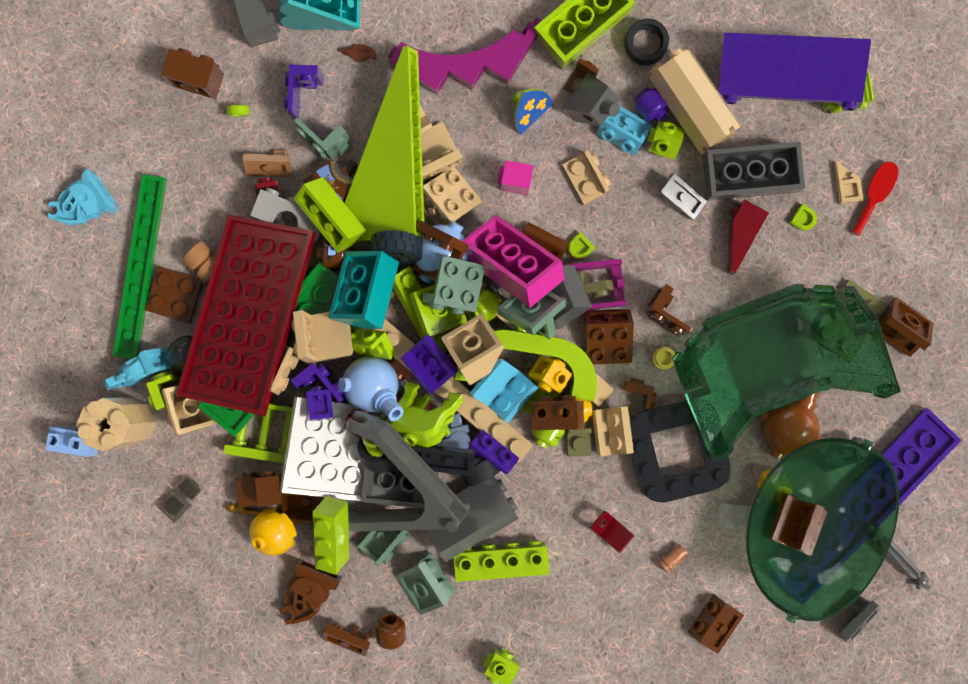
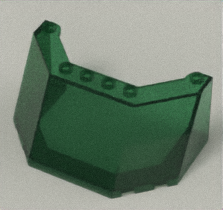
M793 284L707 318L702 323L703 329L700 332H694L684 343L686 348L682 352H676L672 357L685 397L713 462L725 459L733 452V444L756 416H760L775 408L784 407L791 402L805 399L815 393L832 388L872 393L875 397L885 399L901 392L879 321L855 286H845L843 290L834 289L833 285H815L813 288H805L804 284ZM796 317H798L804 325L803 330L798 331L799 328Z

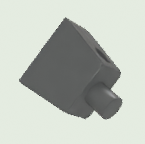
M587 73L563 106V109L576 122L600 126L608 116H617L620 106L618 104L619 98L612 89L590 73Z

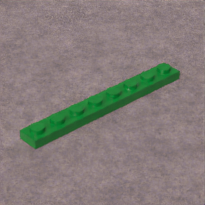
M144 174L141 177L112 357L133 359L139 355L146 314L145 308L148 301L167 184L165 177Z

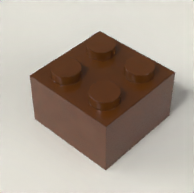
M178 48L177 51L169 49L161 76L172 87L216 100L224 73L219 68V65L214 62V59L206 55H200V57L193 56L190 51Z

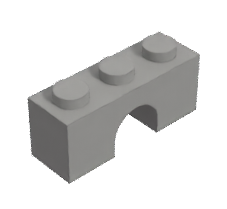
M267 187L265 191L260 189L249 217L273 223L278 213L288 212L294 216L296 228L311 230L316 233L314 243L317 242L320 231L296 203L294 198L288 197L286 200L278 197L279 192Z

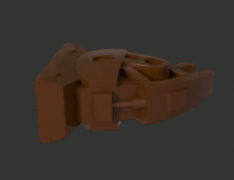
M300 559L295 566L296 574L289 581L285 593L286 605L279 611L281 615L285 611H289L292 615L291 618L285 619V624H295L313 618L320 611L324 601H327L330 589L336 590L342 577L316 569L315 565ZM292 594H294V601H293V602H292V600H291Z

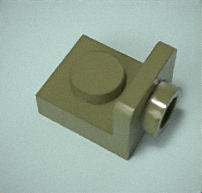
M584 423V429L567 430L568 457L592 456L591 428H586V423Z

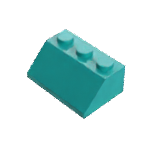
M383 251L345 252L328 319L364 329H382L399 262Z

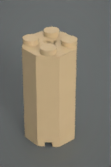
M679 48L669 56L670 60L665 64L659 63L650 70L652 75L649 79L666 101V104L699 153L704 154L710 147H716L736 133L735 130L741 129L742 125L691 50H681Z
M133 397L102 398L92 401L83 407L76 426L78 428V436L85 445L104 452L133 447L149 440L157 421L152 414L150 405Z

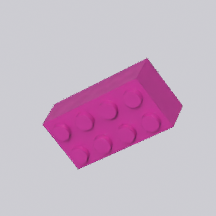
M497 215L493 216L462 240V242L469 245L466 250L468 262L483 265L486 276L529 308L564 280L562 260Z

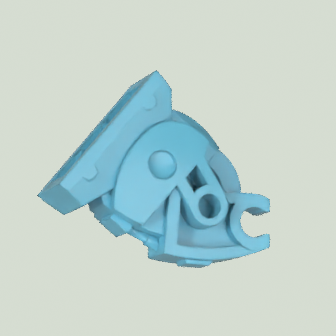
M86 169L82 173V180L71 183L60 194L58 202H49L48 206L57 207L58 211L55 215L48 213V218L71 226L84 225L89 219H97L104 212L114 214L120 210V207L96 173Z
M167 347L144 350L137 357L125 362V364L117 369L119 374L105 379L104 385L107 391L123 386L129 387L159 374V372L172 370L167 363Z

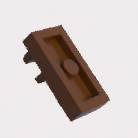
M327 624L323 633V640L366 656L371 643L368 641L371 631L368 630L365 637H360L358 635L359 626L354 628L351 635L345 631L344 627L338 624Z

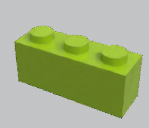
M323 177L305 183L294 197L296 203L337 253L355 245L367 231Z
M326 496L313 511L316 569L337 575L350 558L348 502Z

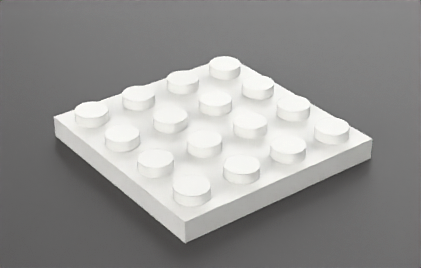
M294 397L280 492L361 501L364 466L357 451V443L360 438L343 429L347 415L353 410L352 406L332 402L333 419L308 422L306 398ZM368 412V414L374 417H380L381 420H385V413Z

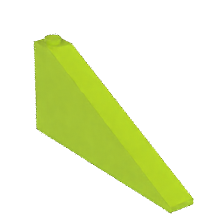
M403 46L345 201V205L367 230L356 244L371 243V236L378 231L384 230L405 231L413 233L420 238L423 233L416 229L420 220L424 222L418 51L409 46Z

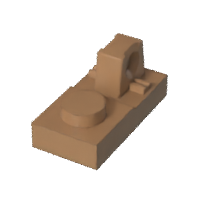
M274 149L272 155L258 153L243 155L246 176L292 177L291 159L286 149Z

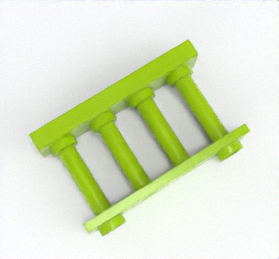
M269 403L266 417H262L258 444H255V448L246 446L247 442L244 441L247 429L246 424L235 437V440H232V444H225L223 454L284 464L293 407ZM273 409L287 412L281 448L278 447V451L269 450L267 445Z

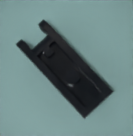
M411 446L415 452H419V456L434 472L468 476L474 474L475 450L443 446Z

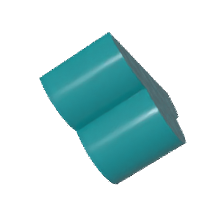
M280 0V23L296 30H319L323 28L341 31L356 30L360 28L361 0Z

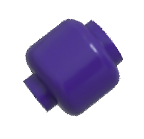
M645 88L636 96L635 110L646 122H653L655 120L658 122L667 116L668 112L666 110L668 105L656 88Z

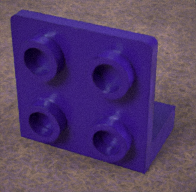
M289 64V72L285 73V85L288 86V95L284 96V108L288 109V114L293 119L296 117L299 119L301 85H304L306 89H317V86H323L324 76L318 65Z
M312 363L291 380L296 388L306 389L316 384L320 378L339 402L346 401L344 392H341L338 383L332 380L331 376L333 373L325 364Z

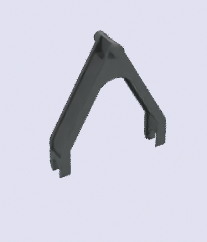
M362 411L354 412L353 418L363 423L348 418L347 430L373 441L422 494L425 507L361 510L348 504L349 530L361 532L447 529L450 532H455L468 514L470 505L467 502H461L388 422Z

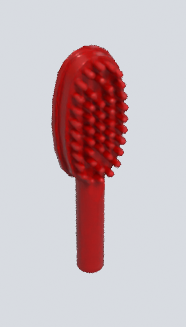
M894 162L883 163L872 177L867 192L868 201L851 231L852 234L860 236L876 204L884 201L894 188L899 173L898 166Z

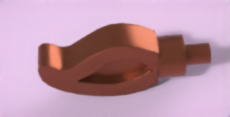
M363 44L340 49L341 53H345V56H351L357 62H363L369 58L377 59L376 52Z

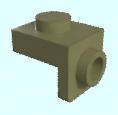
M577 272L587 296L593 295V298L607 296L608 291L614 290L613 283L610 280L605 279L589 283L586 272Z

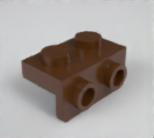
M285 493L286 502L282 504V513L288 516L293 525L308 524L313 526V511L325 497Z

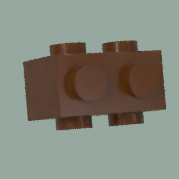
M562 396V401H553V397H539V401L531 402L532 430L584 429V401L576 400V396Z

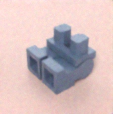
M460 413L455 414L453 422L448 424L450 434L446 435L445 439H442L440 443L434 446L463 449L469 447L468 425L462 424Z

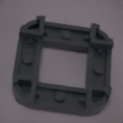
M687 399L650 410L640 411L630 419L634 453L630 454L638 481L637 484L640 491L650 500L660 503L670 502L719 489L729 481L731 465L718 414L709 402L700 399ZM694 423L705 467L662 478L651 433Z

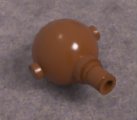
M808 378L802 391L795 395L792 401L781 402L771 409L765 407L762 410L759 420L763 421V436L768 446L772 449L770 452L771 456L782 461L784 456H800L812 448L818 450L821 447L823 438L819 436L820 425L814 413L817 406L815 404L816 399L823 387L821 383Z

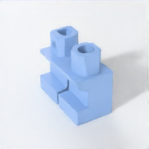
M62 426L49 428L46 450L85 457L97 456L98 449L85 445L78 436V429Z

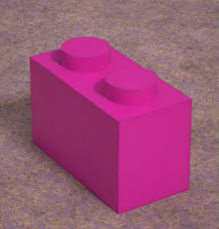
M506 160L505 167L500 166L497 184L501 185V191L528 196L534 165Z

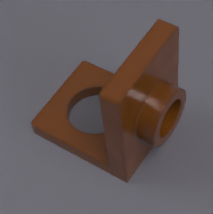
M579 58L574 72L563 89L573 94L575 90L572 87V82L575 79L580 78L583 80L587 73L597 78L599 69L590 61H584Z

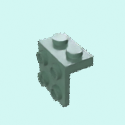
M297 117L293 120L297 125L294 129L307 143L312 141L311 145L324 159L328 156L331 160H334L339 154L344 155L351 146L349 144L351 142L350 137L340 125L322 141Z
M443 256L439 263L434 293H423L422 302L430 304V309L443 311L444 307L451 308L450 313L464 315L465 311L476 312L484 274L483 265Z

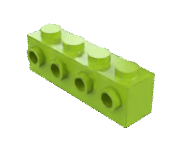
M542 540L528 541V545L519 546L518 542H507L505 547L496 548L495 544L481 545L482 549H472L470 547L454 557L456 582L550 575L547 544H542Z

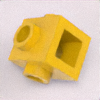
M540 355L529 376L539 383L537 387L548 394L550 391L560 394L572 374L565 369L566 364L559 359H551Z

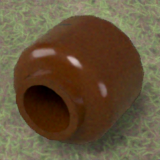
M392 613L385 614L377 620L375 624L377 644L387 650L401 647L406 640L404 620Z

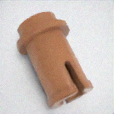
M678 544L665 557L661 556V560L658 563L666 573L670 570L673 572V568L689 555Z

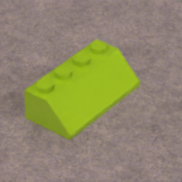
M566 0L537 24L534 29L547 52L564 69L631 13L635 1Z

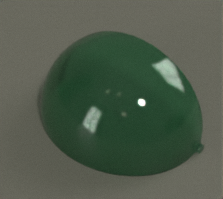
M825 438L804 444L790 452L771 470L755 496L746 531V550L749 567L762 594L775 607L785 612L787 615L786 620L795 624L796 620L799 619L804 621H821L842 612L869 586L888 553L898 519L899 487L891 463L883 454L873 449L872 445L874 442L864 438L862 443L843 438ZM783 494L790 495L804 502L818 504L825 507L824 510L827 511L812 556L767 538Z

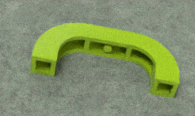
M515 326V330L505 328L493 329L502 343L503 349L563 359L572 374L568 392L569 396L595 401L597 389L595 369L589 357L577 345L556 336L549 340L539 333L532 335L518 326ZM456 364V368L459 371L454 375L455 380L467 381Z

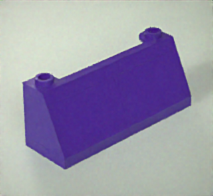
M724 33L719 93L727 104H736L742 98L837 103L841 110L854 111L856 108H860L863 103L871 39Z

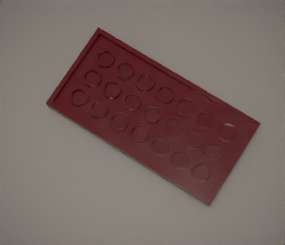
M233 215L227 216L176 396L266 417L272 396V384L280 367L293 320V312L296 309L316 237L314 231Z

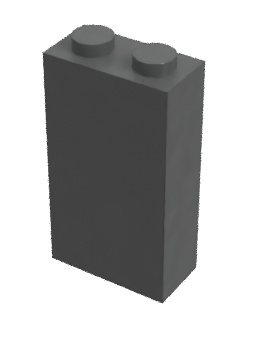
M493 476L480 484L469 486L456 494L461 502H467L470 505V510L455 532H450L447 529L426 530L438 554L445 562L518 519L514 512L518 508L511 497L507 499L504 492L508 490L501 478L496 480Z

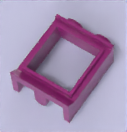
M622 259L567 264L575 266L576 271L611 268L614 302L591 304L592 307L588 310L625 307L627 305L624 297V278H622L621 269Z

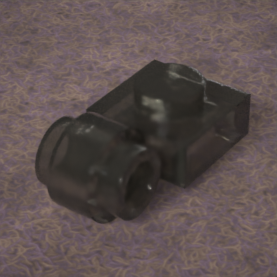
M185 479L178 487L181 490L180 493L173 490L157 508L174 523L177 522L192 506L186 499L194 500L202 491L199 488L200 485L193 479Z

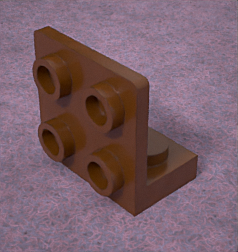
M421 220L416 229L424 233L423 238L432 243L435 239L439 240L438 246L452 252L450 257L462 260L469 246L468 244ZM416 264L414 265L413 270L436 282L438 269L429 272L421 270Z
M667 284L659 287L645 309L649 313L647 317L658 324L664 322L668 325L667 330L677 336L680 334H690L693 328L663 310L664 307L667 308L674 298L671 295L674 288Z
M631 310L585 311L586 355L592 364L632 363L634 322Z

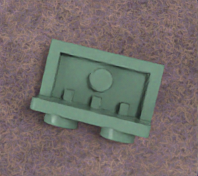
M408 530L370 531L358 548L375 561L374 564L377 567L381 563L386 565L394 555L391 552L396 545L401 547L408 539L409 535L406 534Z

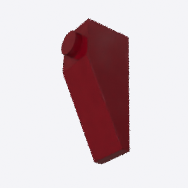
M746 199L741 201L740 204L735 203L729 213L732 218L729 222L727 273L730 275L737 272L769 212Z

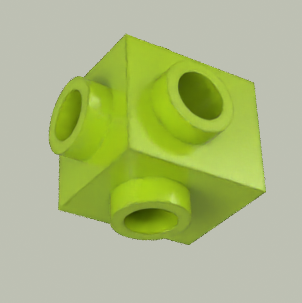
M658 121L656 129L651 128L647 141L650 142L648 151L653 152L657 156H664L675 160L683 141L684 129L670 122Z
M495 648L492 654H487L482 664L485 666L484 674L487 676L486 679L493 684H512L520 669V661L514 659V654L503 648L500 651Z

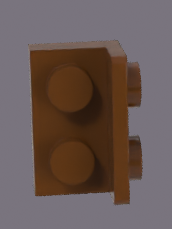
M713 594L697 619L692 623L688 633L718 654L744 615Z

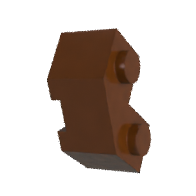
M275 470L261 472V476H257L256 472L242 473V478L236 479L239 508L257 505L258 507L285 503V493L280 492L282 474H276Z

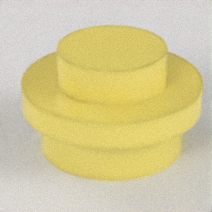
M659 347L654 351L652 360L657 368L666 370L675 364L676 355L669 347Z

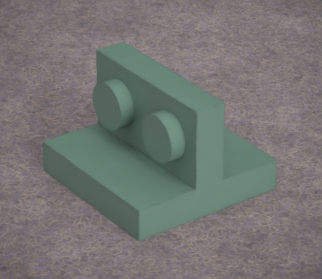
M552 292L546 294L531 308L512 295L497 308L499 316L528 333L534 335L537 332L550 340L556 335L553 317L566 305L563 298Z
M432 553L396 575L420 615L444 606L450 601L449 598L456 593Z

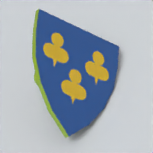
M540 89L518 91L513 95L512 100L517 103L514 122L518 133L521 135L553 105L552 99L546 92Z

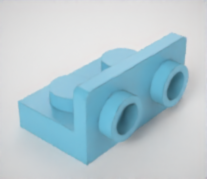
M620 106L618 115L615 117L608 116L605 122L599 126L596 134L620 147L623 151L635 156L653 124L646 122L644 119Z

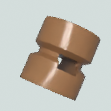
M202 241L191 248L185 255L182 263L192 272L197 271V277L204 284L208 285L216 255H213L212 249Z

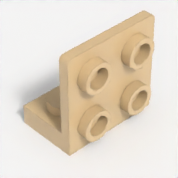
M443 122L421 133L423 182L463 163V157L459 149H456Z
M455 167L447 170L423 186L424 214L433 225H449L451 221L455 222L482 202Z

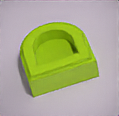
M801 203L788 223L798 230L807 231L815 226L817 216L811 208Z
M581 232L568 244L570 256L577 260L586 258L596 248Z

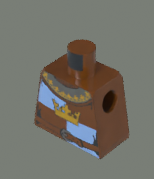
M351 158L342 167L334 160H331L306 177L303 183L305 184L323 177L345 204L353 182L351 177L357 172L358 165Z

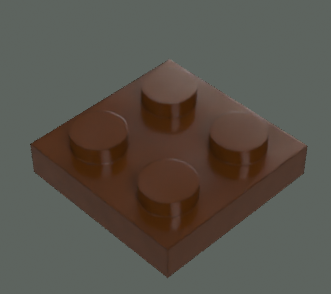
M158 266L145 311L191 324L203 282L197 277Z

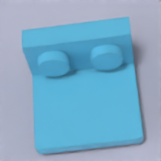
M499 358L491 373L475 384L470 395L489 406L503 421L509 423L538 387L520 370Z

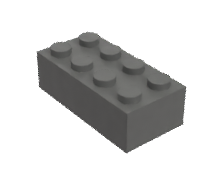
M801 142L707 150L702 155L707 201L798 193L805 189Z

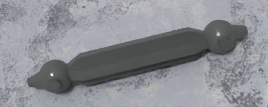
M871 524L868 525L869 535L872 538L871 541H878L880 547L909 578L914 579L917 589L925 588L928 590L930 587L926 573H920L918 567L888 536L884 535L881 525L877 527Z

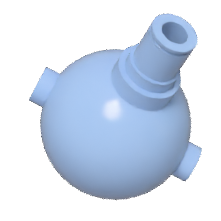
M451 221L449 225H433V227L460 241L465 239L461 233L464 227L454 221ZM422 233V260H419L416 265L424 271H435L439 269L440 259L443 256L450 257L452 252L438 246L440 241L437 239L432 243L423 238L424 233ZM466 252L462 258L464 261H468ZM422 274L419 276L423 281L432 284L433 280Z
M374 356L362 357L351 363L338 383L339 390L344 392V396L349 404L370 413L383 412L391 421H396L402 417L404 410L396 401V395L401 389L402 383L397 377L394 368L387 361Z

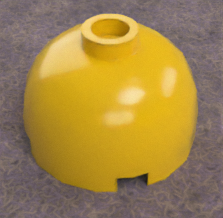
M274 507L266 508L252 520L249 528L252 546L267 556L280 555L295 545L293 538L296 536V530L293 523L285 513L278 514L275 512L277 509Z

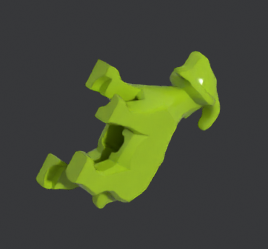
M406 382L404 387L405 393L398 403L404 410L402 417L396 421H391L387 417L385 421L410 446H434L440 443L444 436L450 434V429L447 425L453 422L454 414L463 403L464 398L460 394L449 392L448 400H444L442 407L428 411L425 407L431 401L430 395L425 394V396L416 397L419 385ZM362 437L369 454L376 457L383 456V452L376 449L378 446L373 441Z

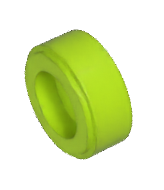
M230 105L226 106V115L230 117H247L250 115L249 106Z

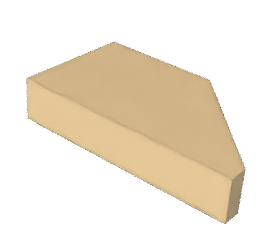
M839 161L833 162L839 204L863 201L860 177L843 167Z

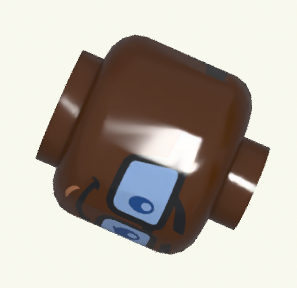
M324 239L323 245H318L317 259L322 260V265L325 268L341 269L345 252H351L352 247L337 253L327 239Z

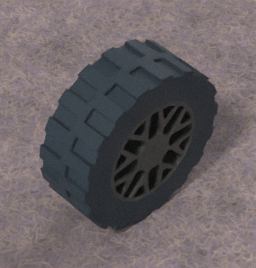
M378 231L371 236L370 251H383L399 262L398 265L409 266L422 260L423 239L405 231Z

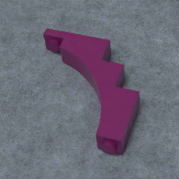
M536 17L533 23L530 21L527 23L522 34L512 30L496 43L471 53L442 55L413 48L418 51L419 84L437 95L450 76L473 90L485 71L508 85L538 37L534 27L542 20ZM400 42L398 47H393L388 56L390 67L395 69L403 46L409 45Z

